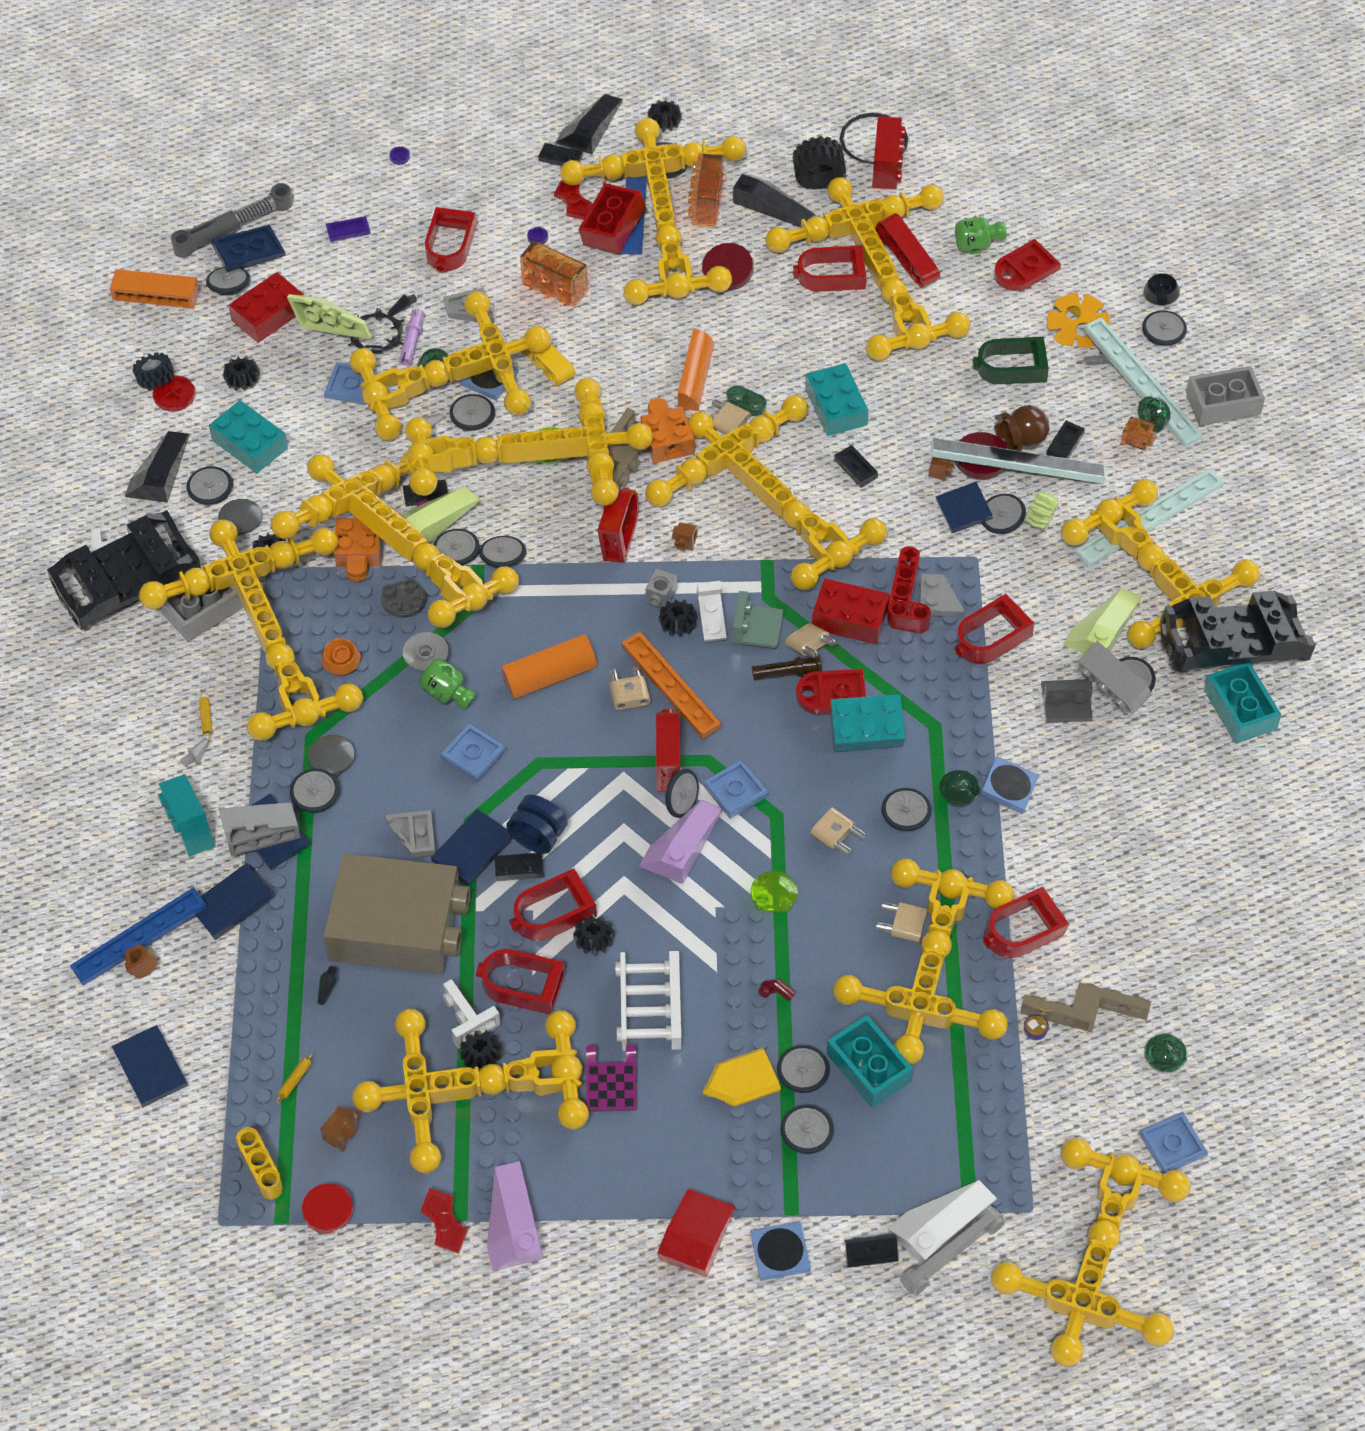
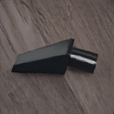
M404 294L391 307L387 315L394 316L407 309L410 304L417 302L416 296L414 294L410 296Z
M329 966L327 971L320 976L317 999L319 1005L324 1004L336 980L337 969L333 966Z

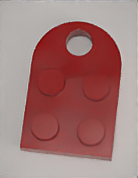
M1033 239L1001 257L995 264L994 277L996 282L1005 289L1013 291L1024 290L1060 270L1061 263L1036 239ZM1010 275L1012 278L1006 279L1002 276Z
M863 669L810 672L798 681L796 687L798 704L805 711L813 714H830L829 706L831 699L866 697ZM810 690L814 694L812 696H804L802 692Z

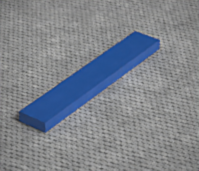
M627 177L626 188L641 191L645 203L647 177ZM645 210L623 247L621 254L642 255Z
M193 887L77 960L70 967L84 986L126 960L125 951L136 945L144 947L150 945L205 910L207 905Z

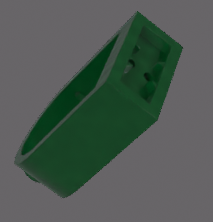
M1044 336L992 339L983 343L979 348L978 356H974L972 359L973 369H977L980 377L992 384L1047 383L1049 367ZM1033 354L1034 366L994 367L984 360L993 355Z

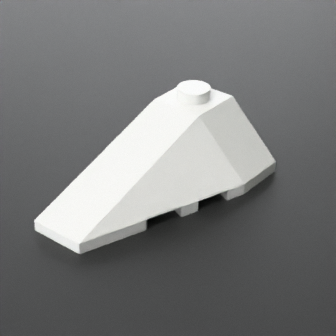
M978 1180L907 1211L888 1228V1231L891 1234H895L898 1242L922 1265L954 1240L985 1208L991 1206L997 1198Z

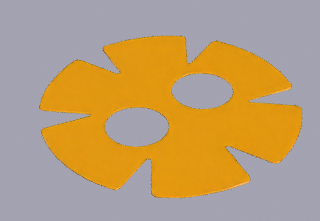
M1078 293L1062 296L1054 302V306L1062 313L1049 310L1047 316L1048 330L1061 329L1053 338L1064 346H1073L1075 339H1077L1078 347L1080 348L1096 346L1088 335L1080 336L1077 334L1076 327L1080 323L1088 324L1102 317L1110 327L1108 312L1096 314L1104 304L1088 294H1085L1081 304ZM1071 306H1077L1081 310V315L1077 319H1070L1066 315V310Z

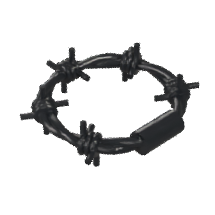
M376 308L375 313L363 315L360 319L365 321L370 317H375L376 320L379 319V322H381L382 317H385L393 323V327L390 329H397V336L392 337V340L387 339L386 341L390 343L384 347L382 345L363 346L357 337H351V343L348 344V346L355 345L358 348L369 349L373 354H383V351L397 347L399 343L403 345L399 340L402 332L401 322L405 320H398L391 315L382 313L381 309L378 311V308Z

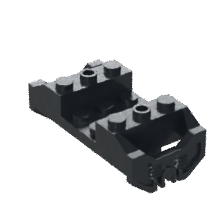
M167 510L161 513L145 515L126 525L127 535L93 552L89 550L87 545H84L66 554L55 565L47 569L49 580L64 608L68 610L69 616L72 617V621L80 630L87 628L88 624L138 600L139 591L145 583L156 581L166 585L178 580L179 572L181 571L184 575L191 568H201L198 556L188 546ZM164 525L174 549L180 555L179 560L176 561L155 529L156 527ZM71 570L81 586L83 596L88 597L90 604L79 608L74 603L73 596L69 595L59 575Z
M1276 591L1253 592L1248 605L1215 608L1210 596L1188 598L1172 606H1165L1160 620L1163 647L1166 649V653L1170 654L1169 660L1172 661V668L1179 672H1188L1189 669L1289 659L1310 661L1316 646L1313 638L1306 635L1297 614V604L1293 595H1284ZM1183 618L1190 633L1186 646H1184L1182 637L1178 633L1176 619Z

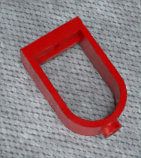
M435 207L425 239L426 259L431 267L438 272L458 269L466 262L477 227L476 212ZM439 226L466 230L462 245L458 251L450 255H440L432 251Z
M863 245L808 249L800 255L798 265H793V277H797L799 283L804 288L815 292L865 290L866 269ZM852 262L853 274L817 276L806 272L804 269L812 264Z
M631 488L619 489L617 500L613 504L604 507L597 529L603 561L625 563L638 519L639 505L636 490Z
M1005 593L961 621L958 627L957 645L954 647L955 652L960 658L963 657L972 663H989L1031 638L1034 631V622ZM999 614L1015 629L993 644L984 647L974 646L964 638L968 633Z
M663 709L661 713H656L657 792H666L670 779L680 770L679 712H675L672 709Z
M573 868L523 891L514 902V917L509 919L512 930L519 932L523 937L533 941H544L575 927L576 923H581L583 916L590 919L593 913L597 917L596 904ZM567 888L579 907L541 925L527 923L520 916L528 906Z
M1042 886L996 908L984 929L983 943L988 949H991L1001 957L1017 958L1062 937L1070 924ZM1032 906L1048 928V930L1024 941L1011 942L999 935L995 928V923Z
M501 949L491 953L483 963L478 964L476 977L482 978L483 989L486 995L493 1001L550 1015L553 1012L565 976V965L563 961L512 949ZM504 965H512L548 974L541 997L498 987L492 984L488 977L494 969Z

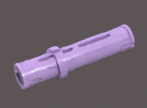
M416 309L412 310L410 321L406 325V336L398 360L400 365L405 366L407 361V366L412 364L417 340L423 330L421 326L425 313L420 309H417V313Z

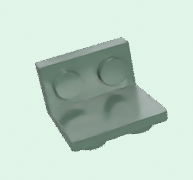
M739 591L732 627V643L777 648L783 609L752 606V601H748V592Z

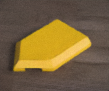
M760 1048L717 1063L702 1095L724 1101L725 1104L736 1107L779 1092L781 1087L765 1050Z

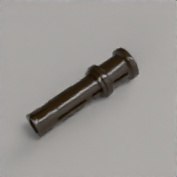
M820 654L816 658H801L799 656L794 658V661L752 666L754 681L794 674L803 677L804 674L822 671Z

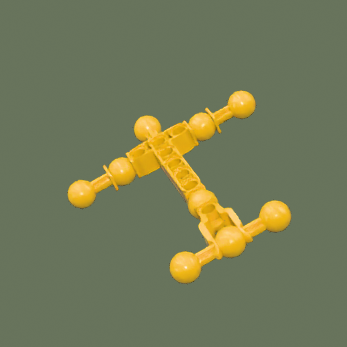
M644 118L635 127V135L639 141L644 143V148L630 150L626 153L622 152V157L610 154L602 160L600 155L598 164L583 166L578 161L570 160L561 166V179L569 186L579 185L585 177L601 175L602 182H605V177L616 180L621 178L623 174L625 178L647 177L657 229L655 241L659 248H661L662 258L658 261L660 282L646 284L641 279L628 281L623 289V295L628 303L640 305L649 296L662 294L664 298L669 295L672 298L680 299L685 297L689 291L695 293L697 288L709 287L714 292H723L731 286L732 275L723 266L711 268L707 275L692 277L689 257L683 255L681 251V234L678 228H676L666 173L675 172L681 168L685 169V165L696 168L705 162V166H708L707 158L724 156L725 159L736 162L742 159L746 153V144L742 138L729 136L722 142V145L709 147L705 146L704 140H702V145L698 142H690L682 147V143L679 145L656 146L660 127L655 120ZM678 267L680 272H685V275L683 273L675 272L673 274H670L666 279V274L669 273V268L676 269Z
M836 177L830 181L827 193L828 197L832 201L840 203L842 208L832 210L828 214L824 213L823 218L813 216L807 221L801 219V228L787 231L782 227H774L768 231L765 238L766 246L774 253L786 251L791 242L804 239L807 245H811V241L821 242L827 236L829 239H832V237L838 238L849 234L855 246L863 245L865 264L877 287L880 289L882 298L889 303V308L892 310L894 317L893 330L897 335L896 337L888 338L885 335L875 334L868 339L865 348L867 355L873 360L883 361L889 357L892 350L901 347L906 349L910 347L913 349H923L928 346L930 341L936 342L937 337L946 334L953 338H962L970 330V319L962 312H953L947 316L944 323L931 326V321L925 308L914 302L913 298L908 294L906 284L899 279L896 267L874 228L879 221L894 213L899 214L901 218L903 216L908 218L909 209L922 206L927 210H936L941 207L944 201L943 190L937 185L928 184L921 189L919 195L906 198L903 192H899V196L889 195L883 200L879 198L878 200L872 199L854 204L851 199L853 192L852 184L844 177ZM911 320L914 324L906 330L903 321Z
M583 378L576 383L574 389L575 397L580 405L578 419L583 427L508 433L501 436L496 435L497 440L485 436L475 442L474 437L450 438L444 435L431 438L432 427L429 421L420 417L411 419L405 427L406 437L413 443L409 445L407 459L410 468L415 469L410 476L409 484L414 493L426 496L436 489L438 480L434 472H451L455 468L468 467L473 464L477 465V460L483 464H490L499 459V463H514L588 456L586 468L591 477V483H593L590 492L591 497L598 505L608 506L617 500L619 493L618 486L613 481L614 462L611 456H609L608 446L628 444L634 450H644L651 445L653 432L645 423H636L631 425L625 432L606 433L604 426L606 414L599 399L601 387L593 378Z
M799 395L788 396L783 401L781 410L771 415L765 410L763 416L754 417L749 424L745 423L723 437L714 430V422L709 414L705 412L692 414L688 419V423L693 436L698 439L705 438L711 444L702 449L700 454L697 453L696 458L685 460L681 466L677 465L674 477L667 481L660 479L651 481L645 490V497L648 503L655 507H662L671 501L673 491L681 486H684L689 491L692 489V485H698L706 477L709 478L711 475H715L727 468L768 508L780 516L781 519H784L786 525L796 528V533L801 534V538L808 544L809 554L817 561L813 564H797L792 569L790 575L794 587L803 591L814 588L818 582L819 575L828 569L834 571L835 568L848 566L852 561L853 555H859L858 549L864 545L876 546L883 543L888 533L883 521L877 518H870L861 524L859 534L848 540V536L836 523H827L814 514L812 510H809L805 503L797 501V497L792 495L791 490L751 454L755 447H759V443L769 441L773 435H779V425L787 420L797 422L806 417L808 404ZM822 541H833L827 546L826 550L819 543Z
M408 451L402 455L400 463L396 465L386 460L384 464L376 465L372 469L362 471L345 480L334 472V462L329 456L324 454L313 456L307 464V473L313 480L317 482L327 481L332 486L327 491H322L321 495H313L307 500H302L300 511L296 513L288 510L276 513L271 520V530L277 537L282 539L291 538L297 534L299 525L307 522L311 527H315L317 523L325 522L329 518L349 511L402 557L413 562L418 569L426 572V576L430 577L431 581L440 589V595L446 600L434 601L427 611L428 620L433 626L438 628L449 627L454 622L456 613L462 610L470 612L482 609L486 605L487 600H493L494 593L510 594L518 587L519 576L514 569L508 566L497 568L491 576V581L482 584V580L470 567L461 566L450 557L445 556L444 553H440L436 546L428 543V540L423 538L421 532L378 497L380 492L389 491L393 487H397L402 475L411 476L415 469L410 468L407 459Z
M226 519L218 520L211 526L209 536L216 546L224 549L227 557L215 560L208 566L207 564L203 565L204 569L191 568L184 575L181 571L179 572V581L166 585L150 581L141 587L139 591L140 602L145 608L154 610L163 607L167 598L184 593L188 600L190 595L200 596L209 589L212 592L214 589L220 590L234 585L261 647L265 651L267 665L272 670H275V676L278 677L279 703L284 711L274 716L265 712L252 715L246 726L247 732L252 739L267 741L272 738L278 728L287 725L294 728L296 724L302 727L311 726L316 723L319 716L325 718L326 712L338 708L344 712H354L361 706L363 702L362 691L358 686L351 683L338 687L334 696L319 700V695L312 679L304 677L295 663L294 652L289 645H286V640L282 637V630L258 580L259 577L267 575L270 571L275 572V567L286 569L292 566L294 562L296 565H299V556L312 552L321 556L332 554L338 546V537L333 530L319 528L313 532L309 540L297 544L294 543L291 537L288 538V542L277 541L270 548L266 545L265 548L257 547L240 553L235 544L238 536L236 526ZM298 691L306 693L309 697L300 698L293 705L289 701V693H297Z

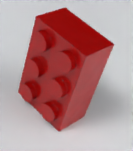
M878 116L872 188L896 190L897 182L901 183L902 170H898V168H902L903 156L899 155V153H904V141H901V139H905L906 126H902V118Z
M604 183L578 228L583 245L620 254L646 208L641 191Z
M275 272L228 304L231 321L259 343L296 318L287 298L288 295L304 294L281 274Z
M824 578L812 613V624L830 634L877 645L888 613L890 593Z

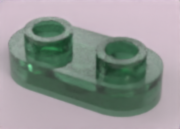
M735 385L726 392L727 402L750 412L752 416L762 415L766 410V399L745 387Z

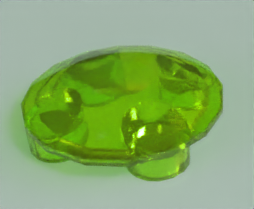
M770 871L757 876L752 883L750 893L755 903V908L759 911L772 913L789 912L796 902L798 889L797 884L789 875L783 872Z

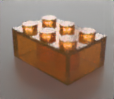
M699 153L697 162L694 161L693 174L695 176H691L690 188L693 191H689L688 204H692V206H689L688 218H692V226L716 228L723 186V155Z
M534 240L521 254L522 284L528 289H535L545 297H552L561 304L569 305L573 308L587 294L586 264Z

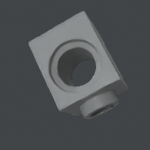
M656 568L645 588L646 602L657 607L665 606L667 601L670 602L677 590V575Z

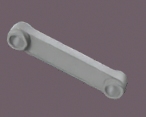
M992 1206L985 1208L978 1215L977 1221L919 1268L912 1267L907 1270L900 1279L903 1286L914 1296L919 1295L929 1285L927 1279L986 1232L993 1235L999 1231L1006 1222L1003 1215Z

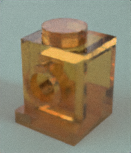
M1131 416L1123 430L1121 444H1128L1145 451L1147 446L1152 447L1155 442V425Z
M338 1106L320 1128L322 1139L343 1152L346 1149L345 1141L350 1140L356 1133L358 1115L350 1109L344 1110Z

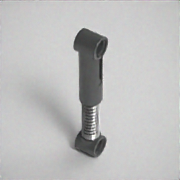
M285 183L275 184L267 197L254 201L251 205L248 204V206L242 207L238 211L235 210V212L232 210L225 212L189 230L173 232L171 242L174 254L180 258L189 257L194 250L211 243V239L226 236L239 230L240 226L245 224V222L248 223V220L251 221V218L254 220L258 216L261 217V214H267V211H286L290 209L293 205L290 186Z

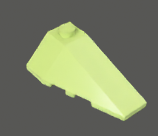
M291 294L287 297L300 326L305 329L369 340L372 337L364 320L324 298Z

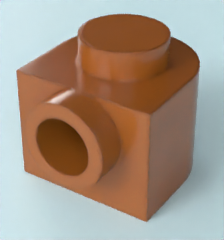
M932 457L928 476L946 480L947 476H952L954 464H950L951 460Z
M679 522L678 526H674L672 539H675L674 546L679 550L693 551L698 535V525Z
M136 945L125 951V968L130 975L140 979L155 969L157 956L144 946Z

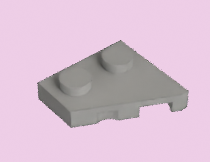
M431 810L386 815L387 824L412 858L435 854Z

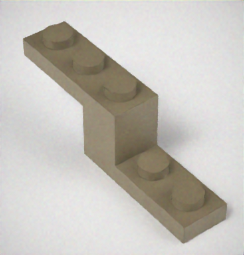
M627 408L610 433L625 432L631 425L636 424L635 411ZM624 444L608 446L609 456H611L614 462L613 481L618 486V489H621V487H626L631 472H636L640 463L638 460V450H634Z
M1079 982L1073 1007L1067 1006L1062 1002L1043 1000L1039 996L1024 995L1020 1014L1027 1016L1041 1015L1047 1021L1092 1033L1099 1008L1147 1020L1151 1001L1141 996H1130L1122 994L1117 990H1107L1091 983L1084 984Z

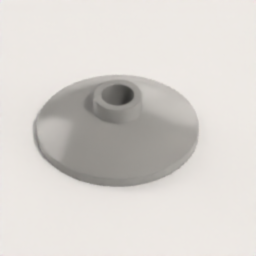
M431 632L413 635L406 641L403 647L405 662L411 668L419 671H425L434 659L440 658L446 661L448 657L446 641L440 635Z

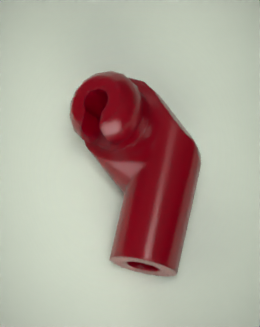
M779 979L765 980L758 989V993L764 998H768L770 994L778 993L788 1002L796 993Z

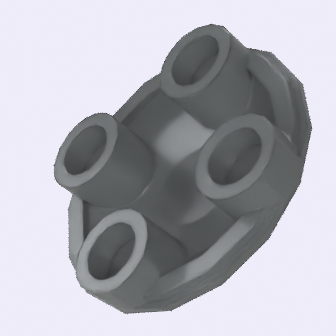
M249 499L229 501L223 505L218 515V520L226 519L231 521L236 526L238 535L250 532L262 523L260 507Z
M412 578L394 584H387L382 588L381 605L385 611L392 615H411L417 612L425 602L424 590Z
M339 735L320 737L311 745L308 753L309 763L314 769L326 770L335 777L349 767L355 757L352 743Z

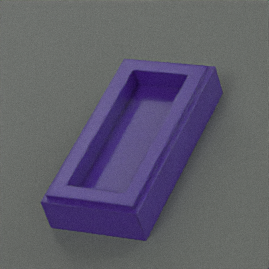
M366 216L326 223L330 242L370 235Z

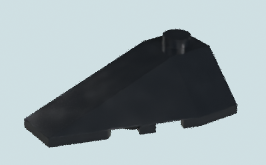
M608 94L602 95L562 129L555 144L593 154L623 99Z
M741 174L733 186V203L798 227H801V219L807 221L809 218L816 216L812 211L765 179L751 174Z
M168 431L130 479L125 497L168 503L190 436L189 433Z

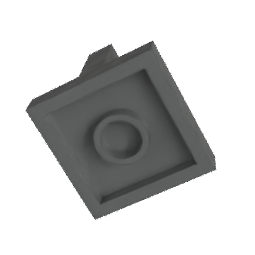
M1075 679L1041 682L1046 723L1092 721V681Z

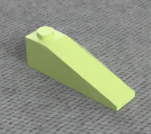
M463 486L401 513L400 516L421 532L423 538H426L429 543L480 500L466 486Z
M1121 588L1076 624L1063 645L1085 654L1098 641L1111 652L1142 596Z

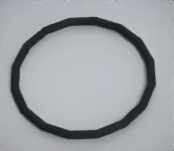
M871 112L859 114L854 118L848 120V122L841 129L839 139L844 152L850 158L855 159L861 163L874 164V162L872 161H865L854 156L846 148L844 142L845 130L849 127L851 123L855 122L860 118L872 116H891ZM905 129L904 151L907 149L908 140H909L908 135H907V132H906V129Z

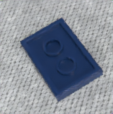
M270 224L211 239L212 246L226 272L285 256V250Z
M268 794L251 806L277 804L278 802L271 794ZM299 829L301 838L255 851L269 869L272 870L310 846V841Z
M476 809L435 852L431 860L435 864L457 866L459 880L469 886L491 863L494 856H497L513 838L506 828Z
M245 863L201 896L207 908L195 916L214 940H216L271 900L273 895L249 865Z
M157 1025L112 1046L142 1108L188 1086Z

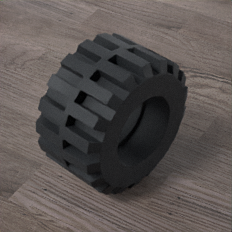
M818 136V138L812 137L810 140L802 141V144H798L796 150L793 151L792 159L795 177L800 185H804V188H811L812 190L827 188L831 180L836 177H844L846 173L843 149L841 144H838V141L835 139L831 140L830 137L823 138V136Z

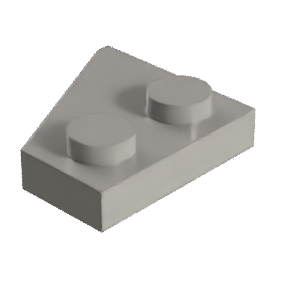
M484 287L444 296L443 302L448 317L477 322L476 318L469 316L465 311L464 300L471 292L480 291L485 293ZM490 308L488 316L491 323H494V317Z
M921 574L920 603L929 606L931 616L963 617L964 608L943 574Z

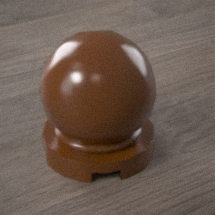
M1032 405L1021 406L1014 410L1011 415L1004 412L995 416V419L998 420V424L994 425L995 434L1006 443L1009 450L1021 451L1022 447L1026 449L1036 447L1046 439L1050 430L1049 419L1046 414L1038 407Z

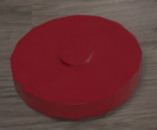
M722 243L714 246L706 253L702 261L703 276L707 275V272L715 266H723L730 271L732 283L727 290L742 288L750 281L754 271V263L750 252L742 245L736 243Z
M988 432L967 434L959 440V442L1008 449L1002 439ZM955 461L962 473L974 479L986 480L994 478L1005 470V468Z

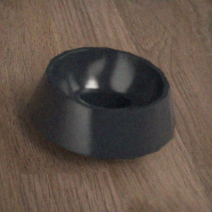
M1159 273L1149 278L1144 286L1143 294L1153 304L1167 305L1177 300L1180 295V288L1173 276Z

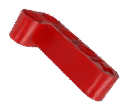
M894 213L876 224L875 230L884 247L889 246L907 273L920 288L940 278L938 267L899 214Z
M912 546L904 547L899 554L888 604L887 623L894 629L922 633L927 631L930 626L931 610L926 604L912 602L920 559L919 550Z

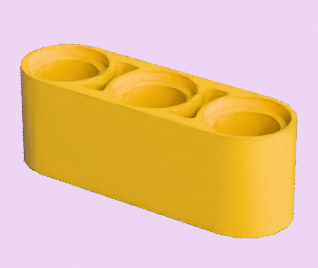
M551 343L542 352L535 353L529 349L523 350L524 355L529 356V360L538 369L541 368L543 370L542 373L551 382L554 381L556 383V387L576 374L572 364Z
M250 1127L241 1129L236 1136L240 1154L261 1195L269 1200L276 1199L283 1190L279 1173L258 1132ZM247 1141H254L251 1145H244ZM258 1161H264V1164L260 1166L254 1165ZM267 1182H275L272 1186H265Z

